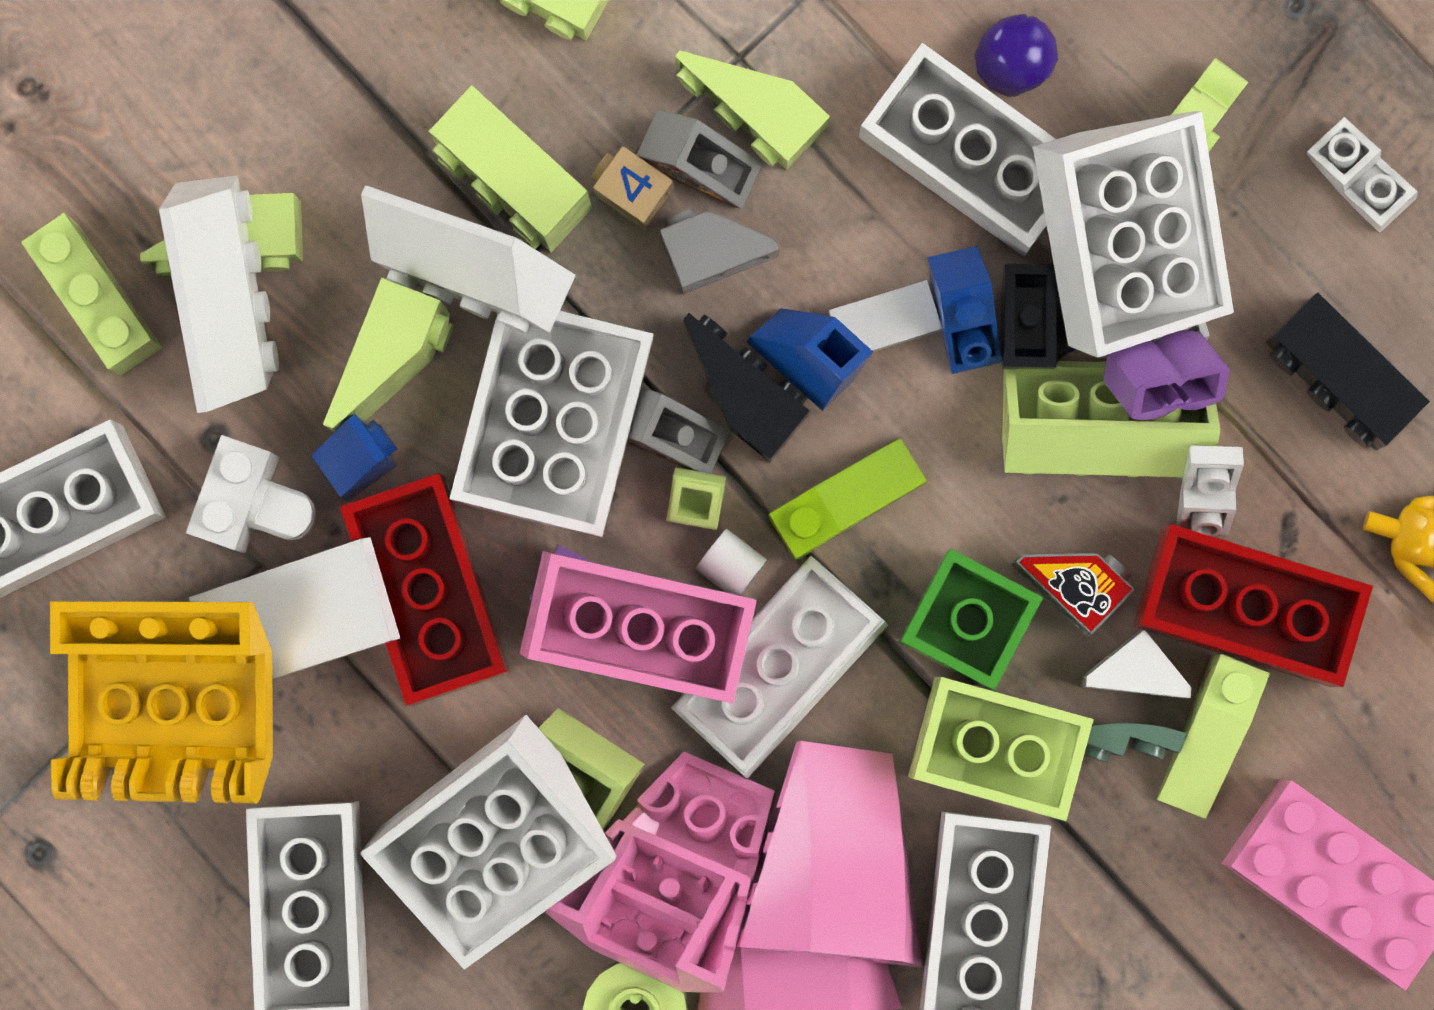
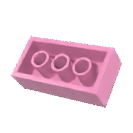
M543 551L519 654L535 661L733 704L757 600Z
M1280 779L1221 864L1391 985L1406 991L1434 951V881L1292 780Z

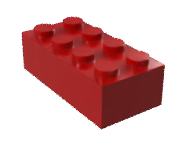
M440 473L340 506L351 542L370 537L400 635V639L385 644L406 706H415L511 673L454 502L449 499L451 493L446 478Z
M1169 524L1161 529L1133 626L1328 687H1344L1373 586Z

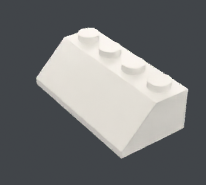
M238 175L175 183L160 206L159 213L197 413H202L267 390L273 372L279 370V357L275 341H267L264 323L270 322V306L266 291L258 292L255 273L261 272V255L257 241H249L246 222H252L253 213L248 190H240Z
M365 185L361 198L371 261L389 271L386 277L387 280L413 290L416 289L417 284L424 286L423 294L441 300L442 303L451 305L453 299L457 298L461 300L459 307L484 319L489 318L491 311L499 314L498 322L522 333L527 332L529 325L550 333L576 276L575 274L516 237Z

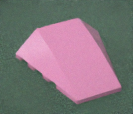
M797 741L776 808L780 809L774 832L768 833L762 853L767 855L759 881L752 885L747 904L751 907L745 927L740 929L735 948L772 952L817 953L874 960L873 963L924 967L893 754Z
M683 752L637 799L638 805L623 821L618 819L605 832L609 843L617 855L615 861L547 909L545 913L593 951L682 992L723 993L774 805L775 791Z
M772 808L753 883L759 881L767 855L762 852L768 833L774 832L780 812L778 808ZM748 904L746 906V910L744 913L740 929H744L745 923L751 907ZM735 948L724 992H700L697 1010L901 1009L902 1006L888 964L873 963L874 960L817 953L772 952Z

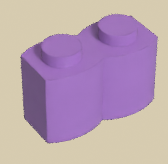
M1184 330L1168 334L1155 342L1147 341L1108 354L1103 381L1131 418L1150 420L1167 415L1177 408L1196 410L1221 401L1225 397L1230 368L1200 332Z

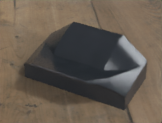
M1005 264L1003 267L1001 293L1002 369H1055L1060 358L1077 349L1068 346L1054 264Z

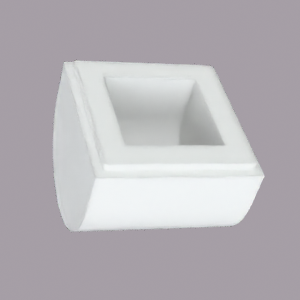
M726 528L699 562L695 570L723 592L741 595L767 562V559Z

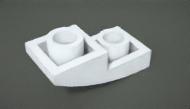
M1345 117L1307 151V156L1326 179L1379 233L1417 199L1418 191L1381 159V150Z
M1190 445L1180 491L1177 526L1213 537L1229 534L1237 510L1235 491L1244 466L1243 447Z

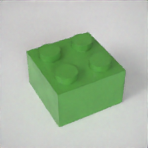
M950 548L945 552L898 643L984 689L995 691L1044 597Z

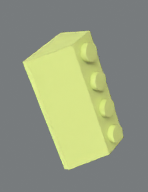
M1058 361L1055 369H1004L1002 425L1005 473H1023L1028 475L1073 474L1077 476L1112 475L1183 478L1190 445L1218 446L1220 424L1217 406L1215 403L1196 410L1177 408L1173 412L1159 418L1136 420L1129 416L1104 383L1106 362Z

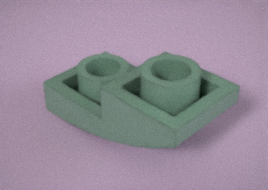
M1149 724L1092 725L1084 755L1108 762L1110 753L1124 756L1129 739L1131 738L1136 740L1134 750L1164 759L1166 750L1181 753L1187 733Z

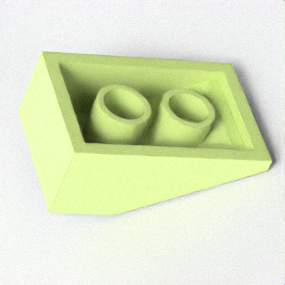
M381 278L323 425L335 432L346 420L355 414L366 421L432 362L436 350L442 353L445 351L451 338L454 324L448 322L450 313L441 300Z
M935 677L908 777L1067 821L1094 719L944 677Z
M557 708L538 729L561 753L604 831L645 764L560 708Z

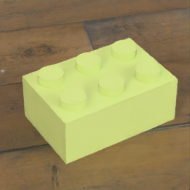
M472 85L429 130L436 144L432 152L438 157L437 161L458 181L465 175L472 180L473 183L470 186L476 192L475 196L495 215H498L502 210L511 216L508 221L513 226L512 230L527 245L534 249L541 244L552 253L592 210L588 191Z

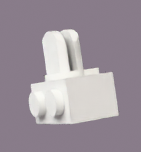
M221 435L186 534L245 554L253 530L256 529L286 540L303 538L311 531L315 524V505L306 494L271 481L280 458L279 456Z

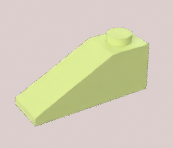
M1223 654L1210 656L1182 732L1187 734L1181 753H1173L1156 800L1201 818H1207L1251 725L1269 678V672Z

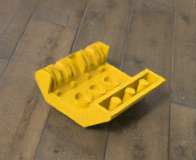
M50 601V654H68L69 756L51 759V789L56 800H80L83 797V800L97 801V799H100V795H102V790H104L111 767H115L110 786L114 801H128L132 799L138 802H179L182 799L183 802L196 803L199 801V797H201L200 793L203 791L209 769H214L210 789L212 800L215 803H228L230 798L233 803L257 804L259 802L273 759L272 650L254 602Z

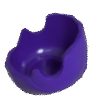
M1026 14L1012 15L997 21L983 34L974 54L977 74L988 88L1009 97H1016L1039 87L1046 79L1050 78L1058 61L1056 38L1043 21L1034 16L1028 17Z

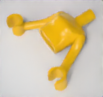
M1434 495L1413 499L1408 506L1404 507L1398 519L1368 511L1364 520L1363 530L1392 539L1391 555L1394 558L1395 567L1434 604V581L1416 566L1434 569Z

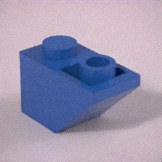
M978 246L927 257L933 299L942 326L941 333L951 373L954 374L1002 363L992 283Z
M783 308L778 310L747 340L751 347L822 411L855 380L873 353L866 344L836 317Z
M356 414L346 420L311 455L339 496L346 501L352 499L398 466L390 455L397 450V447L380 424L378 425L374 419L366 423Z

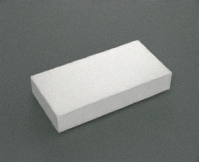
M927 280L828 311L829 316L836 317L873 352L942 331L941 322Z

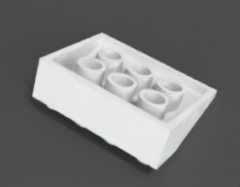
M1192 111L1079 132L1033 146L1068 346L1098 358L1234 313L1202 112Z
M559 311L550 333L530 325L527 332L522 333L498 322L499 314H497L449 499L460 505L603 538L654 334Z
M527 715L382 824L360 853L464 970L614 862L617 857L561 753Z

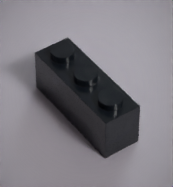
M1318 292L1307 299L1265 342L1273 350L1269 355L1274 363L1291 376L1296 372L1310 386L1307 389L1310 398L1327 412L1333 408L1347 422L1344 426L1347 434L1364 448L1371 445L1375 450L1387 446L1430 402Z

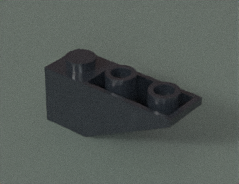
M688 313L684 318L685 327L730 431L771 463L809 416L810 410L803 405L808 399L807 396L785 379L779 385L763 373L767 368V364L748 348L743 347L738 353L723 341L728 333L711 318L704 314L700 320H697Z

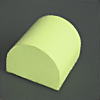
M675 467L666 521L717 530L727 476Z

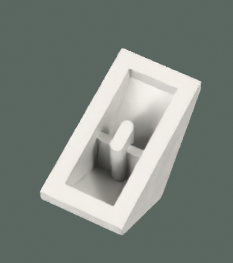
M1145 630L1137 631L1081 676L1080 687L1175 698H1191L1192 689Z

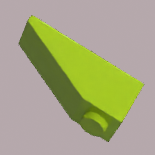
M899 438L771 512L768 518L796 562L925 484L927 480L902 439Z

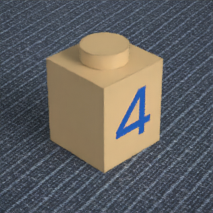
M624 146L620 148L615 157L607 153L591 177L596 181L593 187L595 197L644 231H646L674 191L673 180Z

